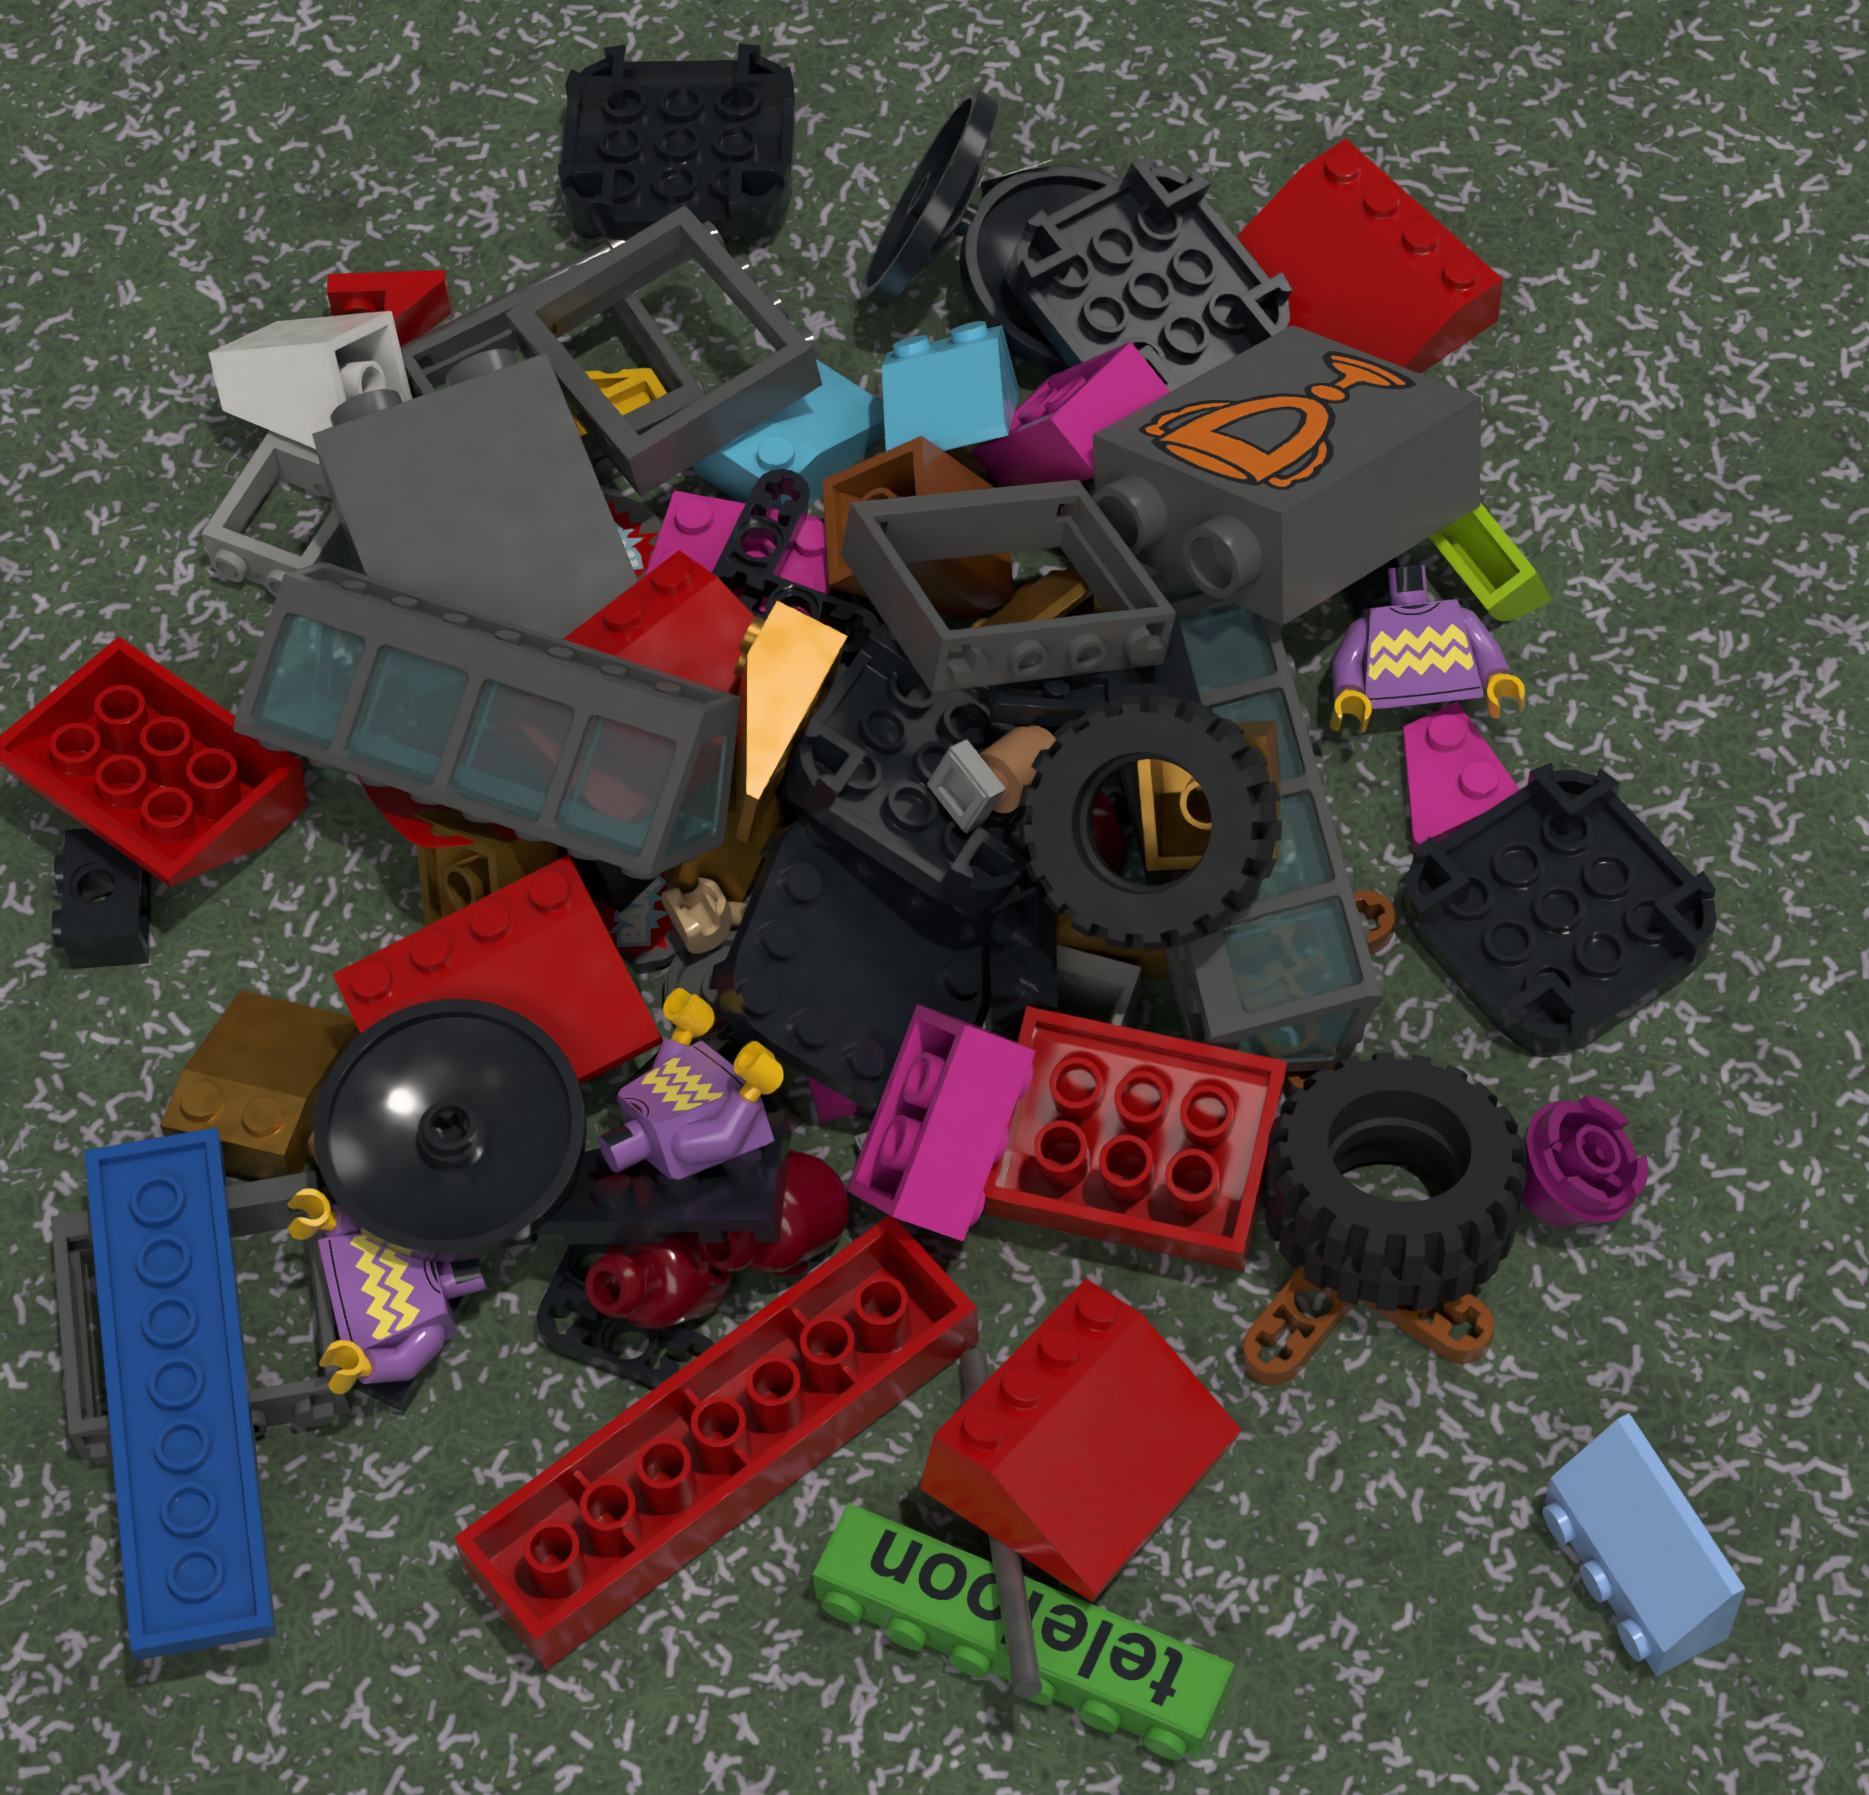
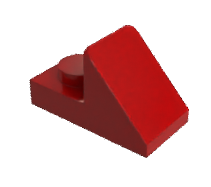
M445 270L328 274L327 296L332 316L392 311L400 346L428 333L452 312V302Z

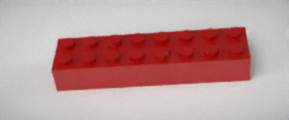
M888 1215L456 1535L454 1541L464 1570L543 1668L547 1670L955 1361L965 1351L979 1342L977 1307L895 1217Z

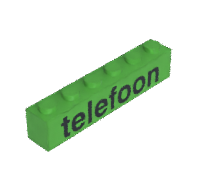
M848 1503L812 1574L816 1599L822 1601V1608L831 1616L846 1623L857 1624L863 1618L885 1628L884 1633L886 1636L904 1648L921 1651L924 1645L948 1654V1660L955 1668L973 1677L985 1678L988 1672L1012 1682L993 1563ZM1024 1576L1042 1682V1691L1038 1695L1026 1699L1040 1705H1050L1053 1699L1079 1710L1077 1715L1083 1722L1103 1732L1115 1733L1118 1727L1143 1737V1744L1150 1751L1166 1759L1180 1761L1186 1755L1201 1761L1233 1689L1235 1664Z

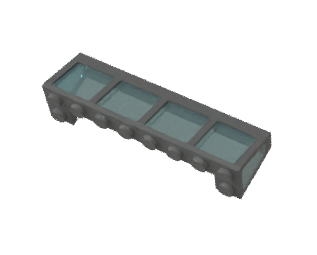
M321 562L283 575L234 719V732L259 740V745L265 749L291 751L309 758V763L313 766L325 769L340 768L359 775V780L367 785L378 787L391 786L410 793V798L416 802L429 805L443 804L462 811V816L467 820L478 823L494 822L514 829V834L521 839L548 841L568 848V854L575 858L583 860L600 859L621 867L622 873L629 877L653 879L659 877L662 872L683 862L694 861L697 859V856L724 844L741 697L339 566Z
M1206 593L1172 602L1170 605L1176 612L1175 617L1178 616L1202 705L1212 708V712L1224 719H1230L1234 723L1276 720L1281 776L1280 820H1283L1281 840H1279L1278 863L1274 865L1270 878L1262 881L1257 890L1259 896L1251 906L1237 914L1231 920V924L1217 933L1192 943L1164 949L1185 1038L1189 1041L1287 1061L1286 1071H1313L1323 1068L1334 1070L1335 1063L1350 1058L1356 1044L1362 1041L1365 1027L1375 1007L1379 1006L1383 1000L1384 981L1381 970L1378 967H1373L1367 946L1369 937L1368 922L1365 915L1357 910L1352 892L1354 883L1353 869L1350 861L1343 859L1337 839L1339 832L1337 812L1333 807L1328 806L1323 789V762L1320 756L1314 755L1309 739V712L1305 705H1300L1295 689L1296 669L1294 659L1291 655H1286L1281 639L1282 625L1227 600L1211 597ZM1126 669L1119 670L1120 678L1129 681ZM1137 761L1121 767L1119 772L1147 885H1163L1173 882L1187 874L1191 869L1146 870Z

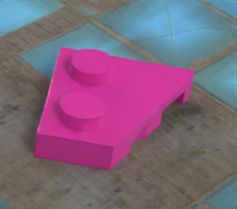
M1457 701L1403 726L1402 742L1407 772L1406 786L1412 828L1411 842L1414 851L1429 837L1436 844L1520 790Z

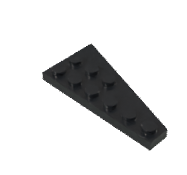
M785 1110L766 1114L773 1134V1142L679 1180H670L647 1159L615 1173L609 1167L600 1148L585 1151L579 1174L564 1202L540 1228L515 1245H534L538 1239L537 1234L562 1233L565 1244H660L670 1238L675 1232H697L700 1243H724L728 1237L727 1232L754 1231L757 1243L780 1242L792 1135Z

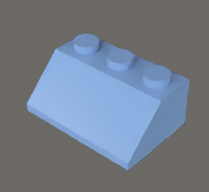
M1630 1413L1615 1420L1550 1478L1545 1499L1546 1506L1543 1507V1516L1554 1538L1561 1545L1570 1542L1584 1563L1580 1565V1574L1589 1593L1599 1603L1607 1600L1621 1622L1618 1623L1617 1630L1627 1652L1637 1662L1645 1659L1657 1677L1728 1639L1746 1588Z

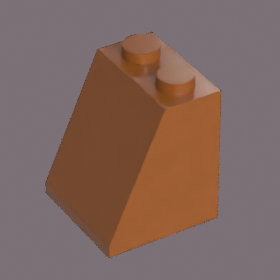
M919 436L822 479L829 586L838 591L868 597L840 555L851 502L994 487L923 436ZM1011 552L904 563L939 615L960 620L970 619L1010 602L1014 595Z

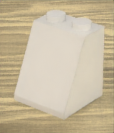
M392 311L276 321L208 353L212 366V378L217 387L223 411L314 449L316 447L312 434L333 427L330 416L346 400L359 394L379 389H390L398 392L402 402L412 399Z

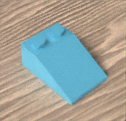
M977 321L952 329V337L929 343L928 336L920 335L903 339L893 344L894 351L886 354L882 364L886 451L919 436L925 437L943 451L1008 436L1020 391L1002 325L987 328L985 321Z
M816 359L822 386L693 465L694 472L738 502L746 504L756 482L763 474L775 469L793 470L800 474L808 483L810 507L823 494L822 479L850 468L885 433L883 402ZM781 494L777 501L772 500L771 508L780 510L786 500H791V497Z

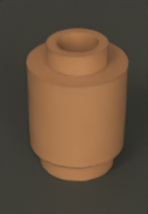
M1040 726L1017 727L979 754L1006 788L993 811L1009 813L1020 806L1023 785H1031L1036 774V770L1031 767L1032 763L1041 749H1049L1056 740L1049 731Z

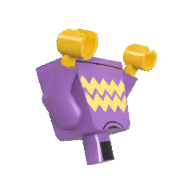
M1425 565L1388 569L1391 606L1363 609L1362 618L1349 625L1332 659L1335 704L1330 719V727L1334 731H1339L1342 714L1349 713L1356 716L1361 724L1360 733H1364L1367 729L1372 709L1484 697L1483 688L1487 690V711L1492 718H1500V705L1498 702L1500 697L1508 696L1515 699L1518 703L1519 711H1523L1525 708L1524 684L1519 678L1511 675L1499 644L1472 610L1460 608L1457 599L1428 601Z
M676 988L667 997L663 1006L664 1016L677 1026L671 1039L664 1037L653 1067L649 1072L620 1089L617 1100L625 1124L598 1137L601 1152L609 1167L615 1173L647 1159L670 1180H679L774 1141L760 1095L770 1094L781 1085L784 1078L781 1064L775 1060L772 1052L756 1041H752L742 1048L734 1061V1066L702 1040L690 1046L693 1037L696 1038L704 1035L713 1026L715 1020L714 1012L711 1006L698 995H691L683 988Z
M302 1189L287 1203L289 1208L304 1210L311 1217V1219L298 1217L290 1223L288 1230L293 1238L298 1240L308 1239L319 1229H322L326 1238L319 1239L318 1244L340 1340L330 1344L319 1361V1365L321 1367L336 1365L343 1369L337 1371L328 1383L330 1390L335 1394L348 1392L357 1378L363 1384L406 1381L414 1378L443 1348L444 1341L452 1338L457 1333L449 1299L487 1289L479 1258L465 1261L439 1262L416 1259L393 1252L361 1233L350 1223L336 1204L330 1206L326 1196L315 1189Z

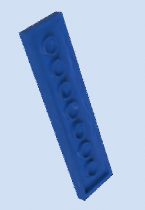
M218 1128L84 1150L131 1653L137 1661L276 1636L223 1147Z

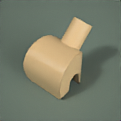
M698 878L697 888L690 893L683 894L676 887L662 892L661 902L687 949L693 954L704 953L721 944L727 937L731 927H739L748 903L727 901L718 884L707 878Z

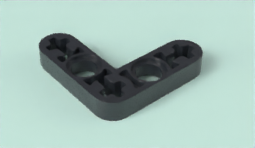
M771 470L763 474L756 482L712 573L732 593L735 588L745 591V596L740 595L738 599L755 617L758 616L766 620L778 600L787 606L793 605L803 608L811 618L821 622V618L828 619L829 624L827 626L845 635H848L851 630L860 632L861 638L857 637L852 644L845 643L840 664L845 663L848 668L860 652L868 636L880 627L878 619L871 611L864 607L778 577L807 518L810 490L806 480L793 470ZM781 494L789 495L791 500H786L778 513V521L770 518L772 500L777 501ZM760 537L771 541L776 549L772 554L758 558L745 553L741 546L750 538ZM767 597L765 614L757 613L758 607L762 608L763 598Z
M569 1244L537 1313L541 1339L548 1349L558 1355L655 1389L680 1370L679 1364L663 1357L660 1358L659 1369H653L659 1360L661 1343L663 1341L668 1342L666 1344L668 1356L681 1362H689L694 1354L701 1355L714 1345V1342L703 1334L678 1325L665 1329L640 1328L623 1317H608L597 1311L590 1303L586 1294V1279L580 1276L577 1269L579 1263L586 1256L594 1253L606 1254L609 1244ZM571 1310L578 1311L581 1325L597 1332L600 1330L598 1346L591 1347L593 1345L591 1332L577 1326H571L566 1334H559L554 1318L566 1319ZM602 1319L606 1320V1322L600 1328V1321ZM629 1331L639 1332L649 1340L648 1347L642 1355L629 1360L614 1355L611 1347L617 1336Z

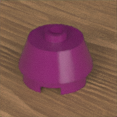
M1584 1096L1577 1102H1551L1541 1107L1533 1116L1522 1138L1527 1152L1525 1167L1527 1177L1522 1197L1526 1207L1542 1221L1561 1228L1613 1221L1625 1215L1632 1207L1635 1198L1643 1191L1648 1178V1159L1646 1154L1637 1158L1632 1142L1622 1130V1128L1629 1124L1627 1118L1609 1103L1592 1096Z

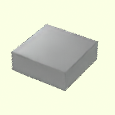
M967 739L949 748L927 783L934 795L965 833L984 824L1006 791L1004 785Z

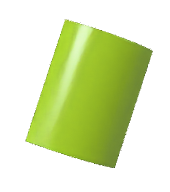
M1481 502L1480 507L1428 537L1494 619L1499 621L1516 620L1553 600L1538 572Z

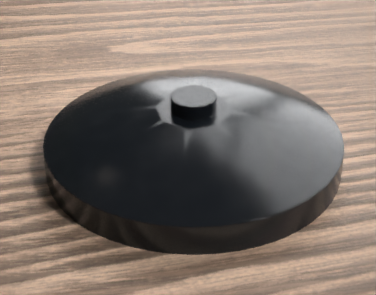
M972 88L948 116L919 162L887 222L865 273L861 287L862 298L882 309H886L924 274L954 233L960 237L964 236L979 208L978 205L971 201L984 172L992 145L998 111L997 99L978 88Z
M1047 166L1034 168L1015 174L997 184L978 204L977 214L964 234L960 247L959 265L961 280L967 299L978 319L985 321L987 328L1002 325L1008 349L1012 353L1037 367L1054 373L1062 372L1070 367L1021 307L1010 285L1005 280L1004 271L1027 221L1040 210H1043L1049 216L1117 181V179L1108 175L1079 167Z
M441 999L409 1006L386 1016L366 1029L345 1049L329 1072L319 1096L314 1121V1143L321 1174L331 1197L350 1223L365 1236L393 1252L416 1259L439 1262L465 1261L497 1253L515 1245L540 1228L557 1211L572 1189L581 1169L587 1140V1117L582 1092L577 1076L562 1049L545 1031L526 1017L492 1003L468 999Z

